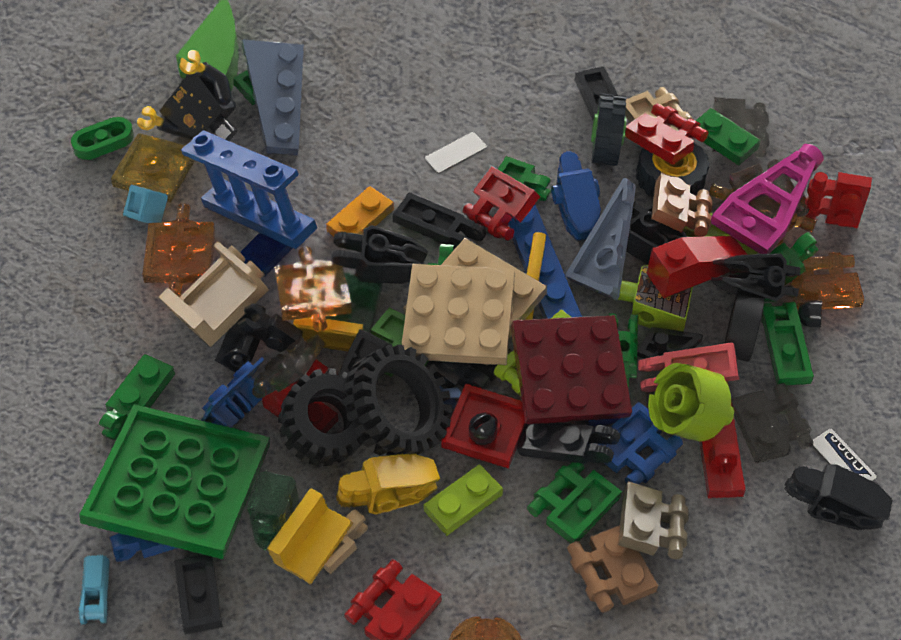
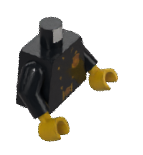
M191 50L188 52L187 58L193 63H189L184 58H181L179 67L187 76L159 112L162 115L158 117L155 109L149 106L144 107L142 114L149 116L151 120L138 118L137 125L142 130H151L156 125L160 131L190 140L204 130L230 141L236 135L237 129L227 118L236 108V103L232 99L227 76L207 62L201 63L200 54L195 50Z

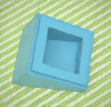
M131 185L123 216L144 223L160 225L168 197L161 192Z

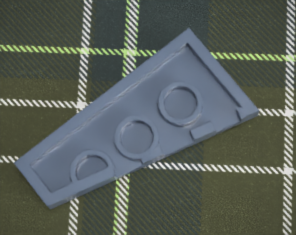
M242 40V49L246 57L248 75L252 83L253 96L258 109L266 153L298 155L304 45Z

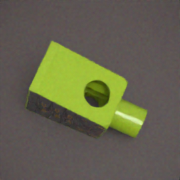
M648 265L641 267L638 283L621 281L620 294L617 300L633 303L632 314L639 316V325L650 329L651 327L684 331L693 287L663 298L646 274Z

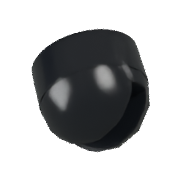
M822 300L805 301L800 305L798 314L800 322L804 326L821 327Z
M487 413L476 414L469 423L470 439L480 445L490 444L495 440L497 436V423L495 419Z

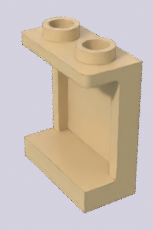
M219 241L213 247L220 254V258L180 297L169 288L159 296L163 303L209 347L213 346L245 314L243 311L245 307L252 303L255 304L269 291L261 280L264 276L263 272L252 261L245 264L244 261L246 259L234 246L231 245L227 249Z

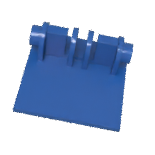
M262 357L254 365L249 361L246 362L233 375L234 378L228 383V388L222 384L210 395L209 401L202 407L205 414L201 421L209 419L214 424L232 428L239 420L244 418L243 411L249 413L266 396V392L269 390L267 384L260 379L256 382L252 378L264 361Z

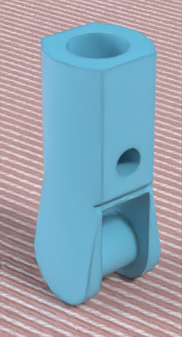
M104 555L86 556L84 558L82 592L79 606L81 625L87 624L88 620H100V623L107 622L110 560ZM100 599L99 604L89 605V600Z

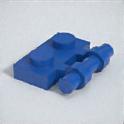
M638 402L632 407V414L629 418H620L611 426L619 431V442L615 445L598 444L609 447L614 452L611 463H604L615 473H618L627 465L632 472L625 477L626 484L628 481L640 484L642 482L647 483L655 475V470L663 462L669 463L676 456V450L683 445V441L680 437L673 435L667 440L660 435L663 430H659L652 423L648 408ZM648 445L654 452L646 459H643L639 453Z

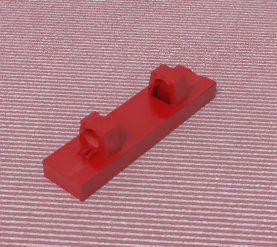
M733 417L731 423L724 426L716 436L707 441L699 442L707 498L744 497L746 491Z

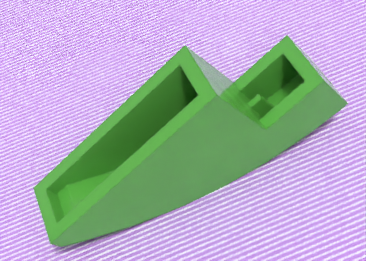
M220 0L178 52L176 59L180 77L185 78L187 74L183 73L179 67L181 58H184L189 63H193L187 58L188 52L191 50L197 51L201 56V63L207 62L227 76L230 90L232 91L234 86L233 78L236 77L238 71V41L229 1Z

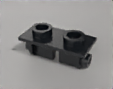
M257 304L266 313V308L262 305ZM246 313L227 331L214 360L235 373L246 362L249 361L251 363L260 343V339L254 336L256 331L246 333L238 327V323L245 318L252 321L251 316Z

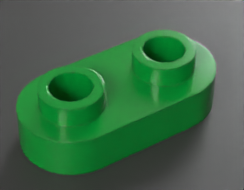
M112 117L80 129L71 138L73 152L80 159L91 160L129 145L134 138L132 125L126 118Z

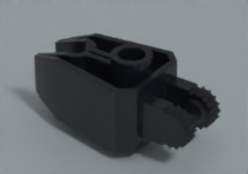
M634 201L626 252L649 265L653 248L681 237H687L683 230L682 232L651 219L652 205L645 209Z
M371 225L364 229L362 235L346 232L335 233L333 244L345 250L333 251L331 262L338 266L355 269L354 275L360 282L404 284L410 282L412 264H423L428 251L412 238Z
M782 254L736 255L713 260V264L725 266L731 274H738L729 275V277H711L713 284L723 291L734 295L739 292L764 298V302H777L783 296L798 297L799 289L793 286H785V276H800L801 268L787 265V261Z
M837 464L826 465L822 471L803 465L801 467L798 466L784 484V489L789 494L788 496L795 497L797 500L809 504L807 512L812 518L855 530L881 528L883 520H888L890 517L892 498L877 483Z

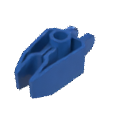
M567 151L563 152L559 159L556 185L551 186L552 200L554 205L559 207L566 231L577 241L586 240L600 218L599 183L596 178H593L592 171L589 168L582 169L577 154Z

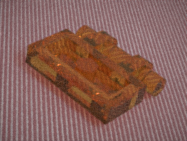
M831 252L828 256H811L802 262L805 265L806 271L789 283L790 286L799 289L798 297H792L796 303L797 310L801 304L810 300H822V309L862 307L864 302L858 273H844L843 268H854V255H842L840 252ZM829 269L830 274L814 275L813 270Z

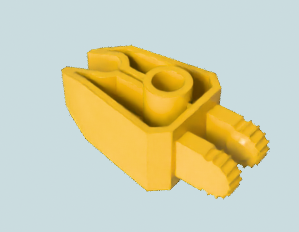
M418 454L371 457L363 462L361 471L351 472V474L340 477L336 501H338L341 507L345 508L367 505L368 512L375 515L420 503L437 490L436 482L440 480V476L434 460Z

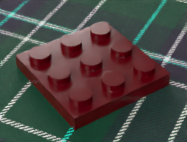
M615 315L512 321L510 327L525 424L630 417L632 407Z

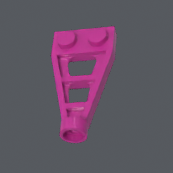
M802 145L798 151L792 153L730 194L712 215L711 223L759 254H770L785 236L813 172L823 162L822 152L814 145ZM782 174H785L798 183L789 194L772 182ZM765 194L779 202L781 207L776 217L771 219L748 205L749 202L759 195Z

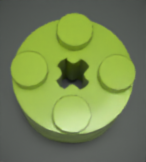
M674 363L665 367L657 375L654 383L658 385L655 394L649 395L648 411L652 423L659 430H663L665 433L701 442L716 436L724 426L729 425L733 420L734 409L731 406V393L722 374L688 364Z

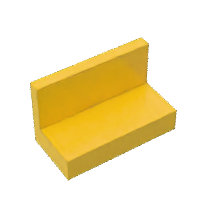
M310 488L267 549L276 565L312 584L353 525V522L329 509L323 494Z

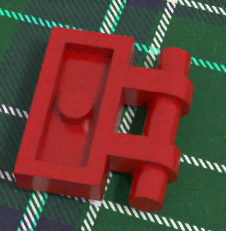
M656 103L651 110V114L656 116V118L644 113L627 124L625 130V137L672 165L693 152L695 142L692 140L693 138L704 142L708 137V131L701 128L699 122L692 118L687 120L678 115L676 109L671 106L664 107L659 103ZM670 126H673V127H675V128H677V129H679V130L676 131V130H674L673 128H671Z
M491 166L473 190V193L479 200L475 205L466 204L463 208V214L469 220L487 228L488 233L496 238L502 237L509 241L514 236V229L508 226L510 220L513 218L521 223L540 196L535 190ZM492 207H495L498 211L492 217L489 215V211Z
M817 172L808 184L807 193L809 197L803 202L802 212L804 213V221L812 223L817 216L824 214L826 215L825 223L841 227L858 228L870 193L872 177L838 172L837 179L830 180L824 172ZM825 196H831V199H827V198H824V197H825Z
M392 559L385 568L381 567L372 576L373 582L363 593L358 592L351 600L352 606L346 611L344 617L353 625L362 616L369 619L370 623L364 628L365 635L371 640H409L440 604L442 594L414 574H411L403 584L397 581L396 577L403 570V567L398 561ZM386 591L392 597L381 609L374 602Z

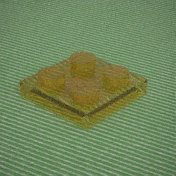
M138 133L111 177L112 185L129 191L131 185L161 192L167 195V202L171 203L195 160L182 154L181 149L185 145Z

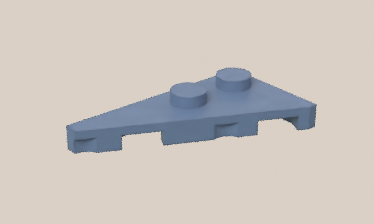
M627 178L622 179L565 274L570 281L617 301L620 294L636 185Z

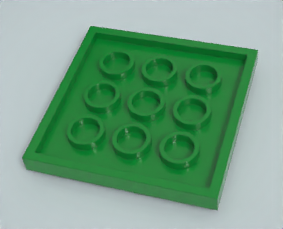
M134 404L79 514L80 524L224 559L270 447V437Z

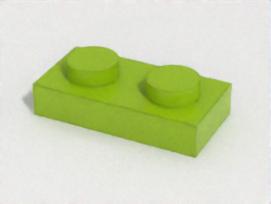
M479 464L424 503V512L448 536L503 495V488Z

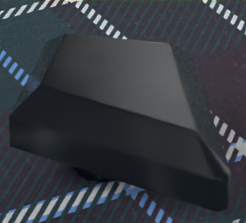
M651 327L637 352V356L645 359L662 356L665 352L692 349L702 342L703 335Z

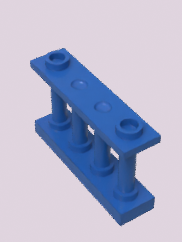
M204 130L181 149L184 156L203 163L213 187L201 197L205 208L294 249H297L318 229L313 218L293 210L285 187L299 175L296 169ZM221 172L227 174L229 181L223 178ZM244 182L250 184L252 191L246 189ZM267 192L274 195L276 202L269 199Z

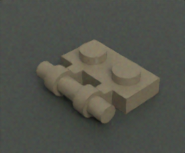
M628 481L623 490L618 545L654 556L658 547L661 546L668 549V556L670 558L680 559L683 556V549L687 546L688 538L687 532L684 530V524L688 522L689 509L685 505V497L680 494L673 495L671 497V504L662 503V491ZM660 522L669 523V529L660 527Z

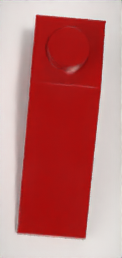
M732 236L681 237L652 249L646 274L663 298L711 280V277H718L730 272L725 266L713 264V260L725 256L748 254Z

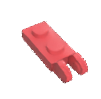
M734 343L665 352L662 356L645 358L638 361V369L643 372L659 371L671 364L682 363L722 374L726 382L740 380ZM656 377L642 380L640 382L641 391H656L658 385L654 383Z

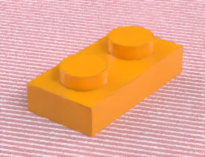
M369 186L326 223L327 232L333 237L338 232L362 235L365 228L371 225L377 226L394 211V202Z

